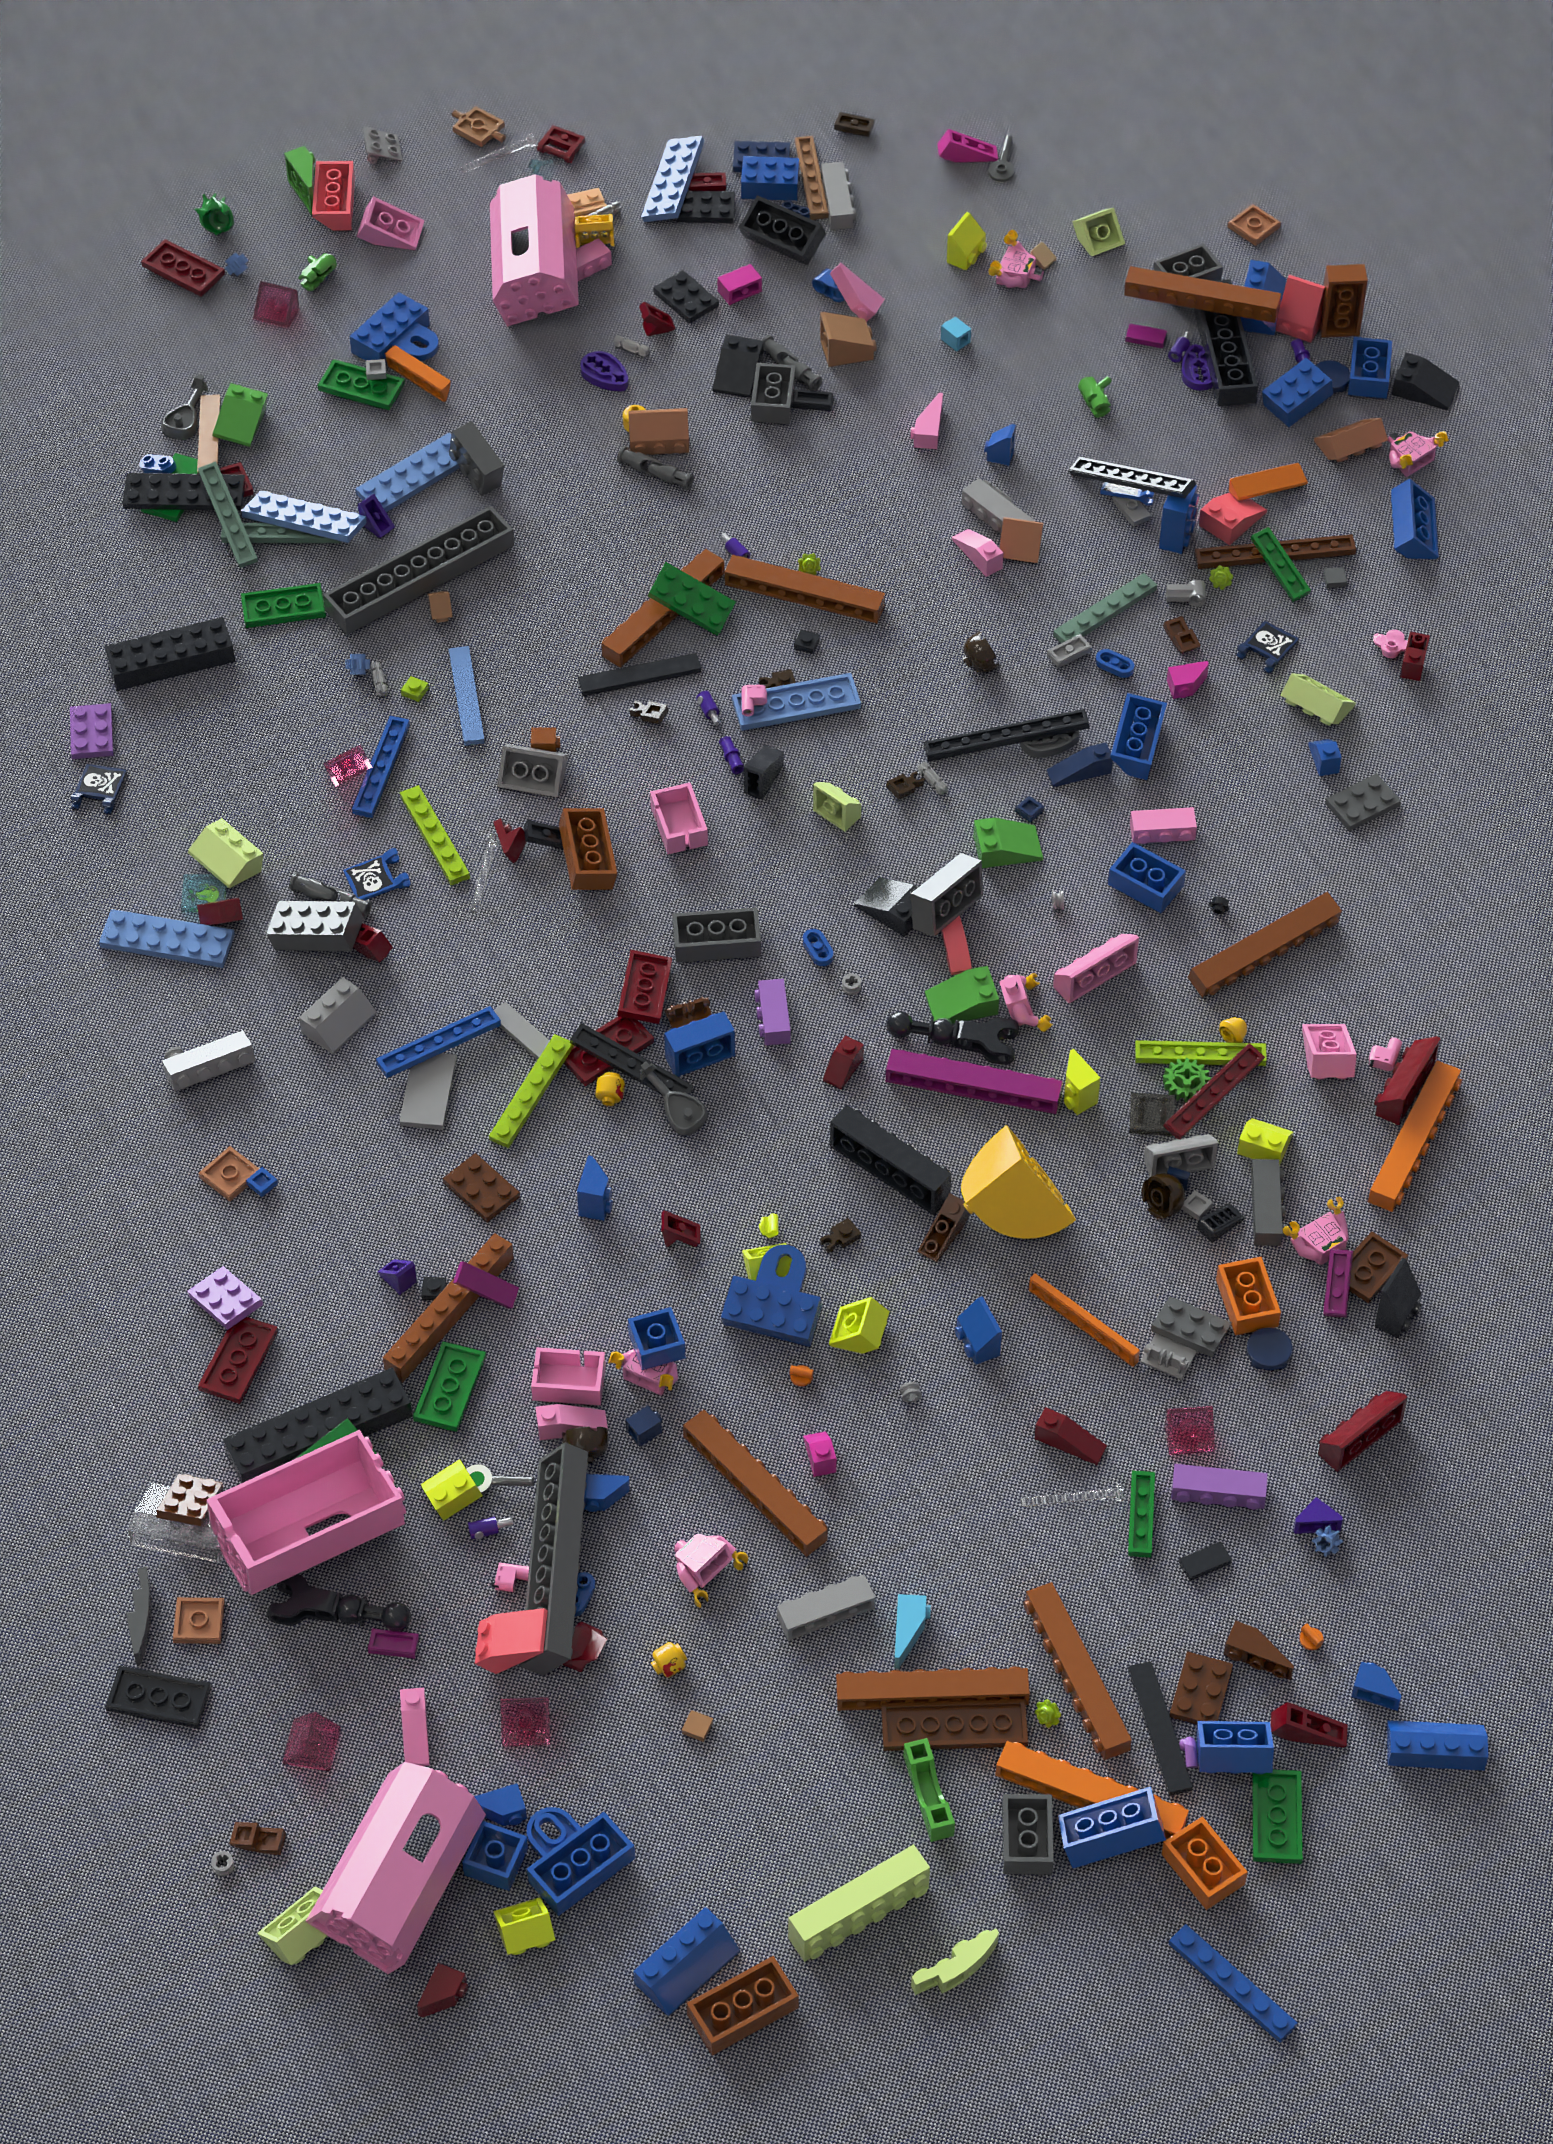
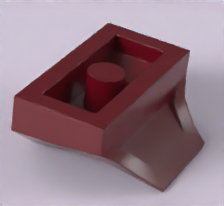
M581 1621L574 1628L571 1659L562 1665L582 1673L586 1664L597 1660L608 1639L604 1637L601 1630Z

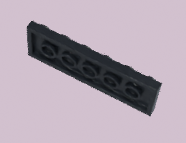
M127 473L122 502L123 509L215 510L200 474ZM222 474L237 511H241L246 481L245 475Z

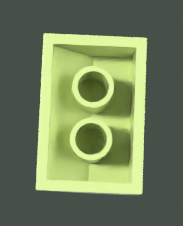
M1291 673L1281 693V696L1286 698V703L1295 707L1296 705L1303 707L1302 711L1310 716L1315 714L1321 717L1319 721L1329 726L1331 723L1339 724L1356 704V702L1305 674Z
M224 819L206 826L188 850V854L228 888L260 873L262 869L263 853Z
M317 1887L312 1888L258 1932L260 1938L272 1951L289 1965L301 1962L307 1952L312 1948L319 1947L327 1937L326 1934L305 1922L323 1891Z

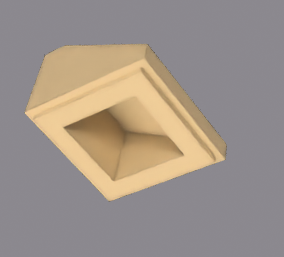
M1043 242L1039 243L1030 252L1036 258V265L1044 270L1057 260V257Z

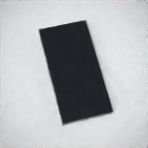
M119 1665L105 1708L109 1712L198 1729L212 1686L208 1682Z

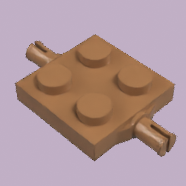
M477 106L466 113H461L456 109L453 110L452 117L459 120L452 126L455 134L480 147H483L492 138L500 142L505 140L506 136L499 133L505 127V122L502 119Z

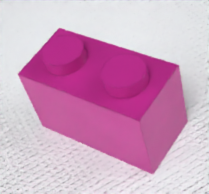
M748 264L717 277L718 292L728 305H731L762 292V277L751 264Z

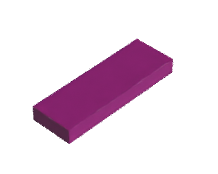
M1330 1249L1324 1316L1347 1318L1353 1251Z
M464 1261L459 1263L453 1281L454 1284L508 1309L513 1308L519 1287Z

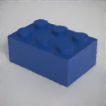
M743 156L741 199H755L758 195L767 200L797 201L799 158Z
M1354 337L1348 395L1387 399L1393 340Z
M1307 358L1262 390L1263 405L1288 427L1292 426L1333 395L1332 380Z
M1197 485L1185 499L1167 496L1162 512L1159 549L1182 554L1184 547L1189 546L1190 533H1194L1196 521L1193 520H1195L1198 508L1195 507L1199 500V494H1196Z
M1132 842L1109 869L1108 885L1162 913L1184 887L1186 870Z
M724 1011L712 1014L698 1021H692L685 1026L673 1028L664 1033L665 1059L673 1074L677 1077L735 1056V1030Z
M1197 1721L1196 1744L1199 1772L1209 1774L1216 1772H1230L1232 1774H1239L1241 1772L1256 1774L1273 1773L1274 1746L1270 1722Z

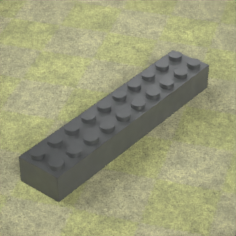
M489 506L323 594L325 611L348 635L515 546L513 529L492 506Z
M566 1442L541 1458L538 1463L525 1611L544 1608L548 1612L543 1653L520 1663V1667L543 1676L570 1660L573 1653L572 1637L575 1630L573 1625L576 1613V1593L578 1591L577 1577L580 1569L579 1553L582 1547L580 1542L583 1529V1511L585 1508L584 1494L587 1486L588 1452Z

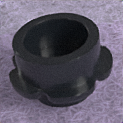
M1215 896L1212 898V902L1209 903V907H1212V912L1216 914H1224V912L1229 910V900L1224 897Z

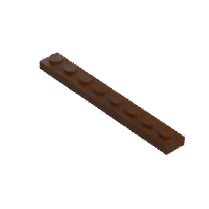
M1353 534L1279 541L1291 560L1356 554ZM1254 543L1195 549L1194 553L1198 569L1216 568L1219 565L1227 567L1266 563Z

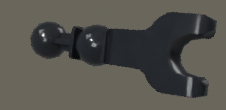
M899 1011L891 1014L886 1022L888 1032L895 1038H905L910 1033L927 1035V1043L929 1044L931 1039L939 1045H947L952 1042L951 1047L979 1052L988 1062L993 1064L1009 1065L1015 1058L1014 1049L1000 1042L1002 1039H1014L1018 1035L1019 1024L1012 1019L996 1017L986 1023L955 1020L954 1025L951 1020L946 1018H939L934 1021V1016H931L930 1023L913 1021L908 1013Z
M298 1574L277 1583L278 1589L283 1593L291 1595V1598L284 1603H272L266 1613L267 1618L271 1622L286 1626L297 1625L305 1619L338 1622L340 1619L346 1624H356L359 1622L360 1626H364L365 1620L369 1619L382 1621L388 1630L397 1632L407 1628L411 1622L410 1609L401 1602H391L385 1608L371 1606L368 1604L367 1597L361 1599L354 1594L342 1597L341 1593L311 1587L306 1579Z

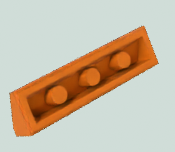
M395 345L385 353L389 368L442 402L447 401L451 385L449 379Z
M1294 463L1231 478L1229 480V492L1240 501L1303 486L1308 481L1300 464Z

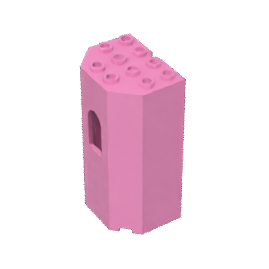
M536 174L500 185L495 198L490 202L493 302L507 327L538 318V313L540 312L551 314L579 305L574 207L559 181L552 180L550 182L543 180L542 176ZM528 229L529 249L523 255L514 256L512 233Z
M360 1430L206 1499L210 1525L214 1535H217L220 1544L219 1548L243 1591H248L250 1595H253L405 1524L404 1514H406V1509L402 1502L405 1500L404 1494L399 1487L396 1488L394 1486V1479L390 1471H385L381 1468L383 1467V1461L378 1453L374 1454L370 1439L368 1437L364 1438ZM337 1514L350 1516V1518L311 1536L306 1531V1528Z
M404 1762L388 1773L305 1922L338 1943L351 1947L355 1954L387 1974L403 1966L486 1815L474 1795L469 1793L465 1786L455 1784L449 1780L445 1773L427 1767ZM428 1814L438 1820L440 1831L422 1863L403 1851V1848L421 1816Z

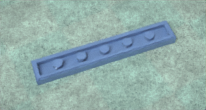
M469 646L449 648L464 746L484 744V734Z

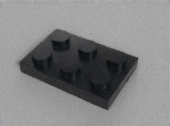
M688 190L677 222L733 224L735 192Z
M684 270L679 271L653 287V293L689 324L719 307V300Z

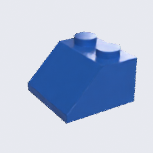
M588 1155L577 1189L578 1214L581 1217L605 1221L606 1214L611 1213L613 1200H610L612 1188L609 1187L607 1175L593 1156Z
M981 1296L957 1317V1326L954 1328L958 1340H962L964 1343L967 1357L972 1358L975 1365L998 1357L1001 1352L1002 1331L983 1296Z

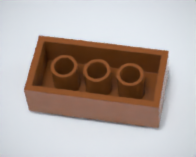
M1365 264L1326 265L1323 284L1325 286L1320 322L1321 338L1360 336L1368 282Z
M563 808L559 829L571 889L613 890L617 869L604 808Z
M772 1956L687 2002V2016L713 2056L798 2009L799 1995L775 1957Z

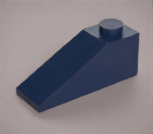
M1106 742L1085 747L1046 769V773L1053 787L1111 774L1113 760L1110 758L1111 751Z

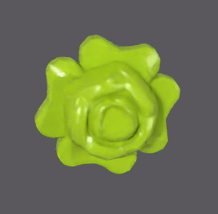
M814 553L810 555L803 554L802 558L798 559V570L816 575V571L821 570V559L816 558Z
M1219 565L1216 569L1210 571L1211 576L1209 580L1213 583L1214 588L1219 587L1223 590L1226 586L1232 584L1231 580L1234 576L1230 573L1228 567L1223 569Z
M1048 1699L1044 1702H1038L1036 1705L1038 1709L1035 1710V1714L1039 1723L1045 1724L1047 1728H1050L1052 1725H1058V1718L1061 1717V1713L1057 1704H1051Z

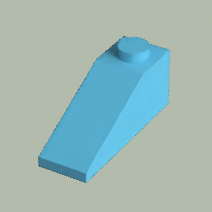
M898 1594L894 1669L901 1667L925 1629V1619H930L931 1605H926V1596Z

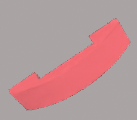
M959 915L941 930L951 975L960 974L968 969H972L967 940Z

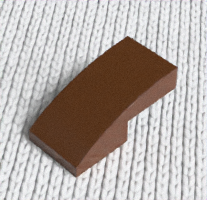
M1182 616L1163 623V628L1170 640L1182 654L1200 648L1201 645L1193 629L1189 630Z
M235 1822L229 1844L247 1851L281 1855L286 1832L282 1828H263L258 1823Z

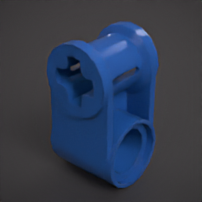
M824 269L812 280V286L818 293L824 294L836 302L845 301L830 275L832 270Z

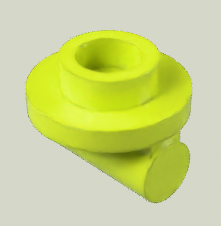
M770 1214L769 1217L761 1218L759 1229L762 1235H766L768 1238L778 1235L777 1214Z

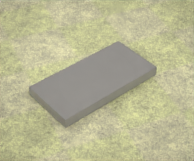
M441 1053L410 1068L399 1121L400 1126L444 1129L457 1061L456 1054Z

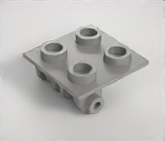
M363 127L364 141L366 143L365 149L368 154L367 160L371 164L376 163L379 157L402 162L398 135Z
M1156 1333L1151 1343L1146 1344L1144 1348L1145 1353L1140 1362L1182 1380L1197 1351Z

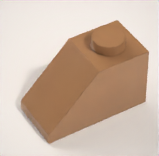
M449 592L427 593L432 620L436 619L437 623L449 621L448 617H452Z

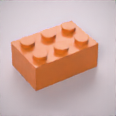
M1262 1257L1218 1265L1216 1282L1230 1322H1232L1234 1334L1240 1335L1255 1332L1262 1328L1279 1327L1281 1311Z
M1203 1816L1163 1841L1161 1855L1206 1910L1245 1885L1248 1871Z

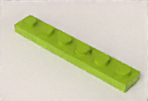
M418 785L400 792L401 800L450 885L452 886L470 879L469 871L420 786Z
M556 1034L553 1035L489 1134L490 1141L509 1149L573 1049L574 1045L569 1040Z
M1135 1040V1063L1170 1064L1172 1062L1177 1064V1059L1185 1062V1059L1188 1058L1191 1063L1197 1060L1198 1065H1226L1248 1043ZM1250 1043L1265 1056L1258 1066H1266V1043Z

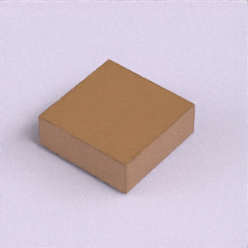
M691 1710L682 1728V1734L704 1742L713 1724V1718Z

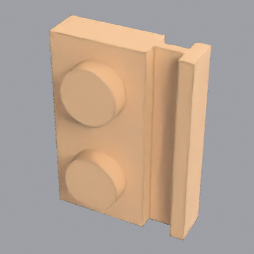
M599 188L567 195L574 207L575 217L588 216L607 206Z

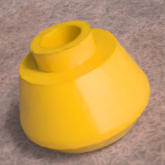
M1233 1017L1220 1023L1219 1032L1228 1043H1242L1247 1034V1025L1241 1018Z

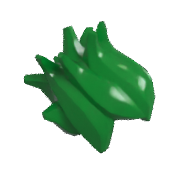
M214 193L209 200L203 194L202 208H194L199 215L201 225L214 235L227 232L234 225V217L231 209L225 204L226 197L218 201L215 199L217 194Z

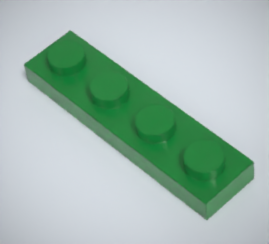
M1267 527L1251 536L1252 542L1292 602L1310 594L1311 589L1271 529Z
M1132 1470L1128 1556L1151 1558L1155 1472Z

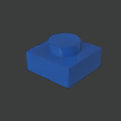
M261 1167L246 1179V1183L259 1196L263 1197L278 1185V1180L265 1168Z

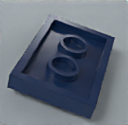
M735 141L733 172H742L743 156L790 158V142Z

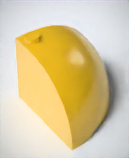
M1006 1125L984 1145L969 1165L961 1185V1192L965 1200L963 1205L971 1215L975 1213L991 1229L1006 1236L1033 1239L1059 1232L1076 1221V1218L1067 1204L1063 1205V1196L1034 1157H1029V1153L1024 1148L1023 1143Z

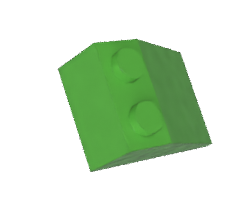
M304 145L284 153L287 180L312 215L315 180L313 163L315 162V157Z
M230 383L212 436L250 447L264 416L268 394Z
M1000 818L974 820L973 837L978 858L982 860V868L1043 860L1035 825Z
M988 966L968 969L925 991L934 1021L939 1018H946L954 1024L955 1020L969 1021L998 1015L999 997Z

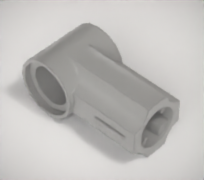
M1196 579L1188 584H1166V602H1188L1191 606H1202L1206 602L1205 583L1202 580Z

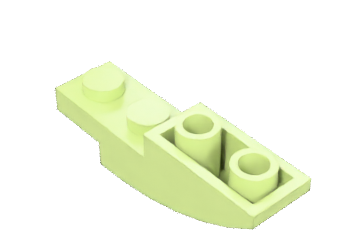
M986 1930L979 1933L972 1940L958 1942L952 1948L951 1959L945 1958L932 1968H922L915 1972L911 1978V1987L915 1995L937 1985L941 1992L944 1993L968 1979L986 1962L998 1944V1930Z

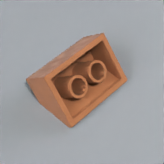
M687 408L628 411L630 451L640 452L645 455L689 453Z
M1371 418L1357 421L1315 437L1314 441L1328 460L1341 462L1347 460L1348 455L1353 454L1357 456L1365 453L1364 449L1366 448L1376 449L1381 447L1382 442L1388 441L1382 418Z

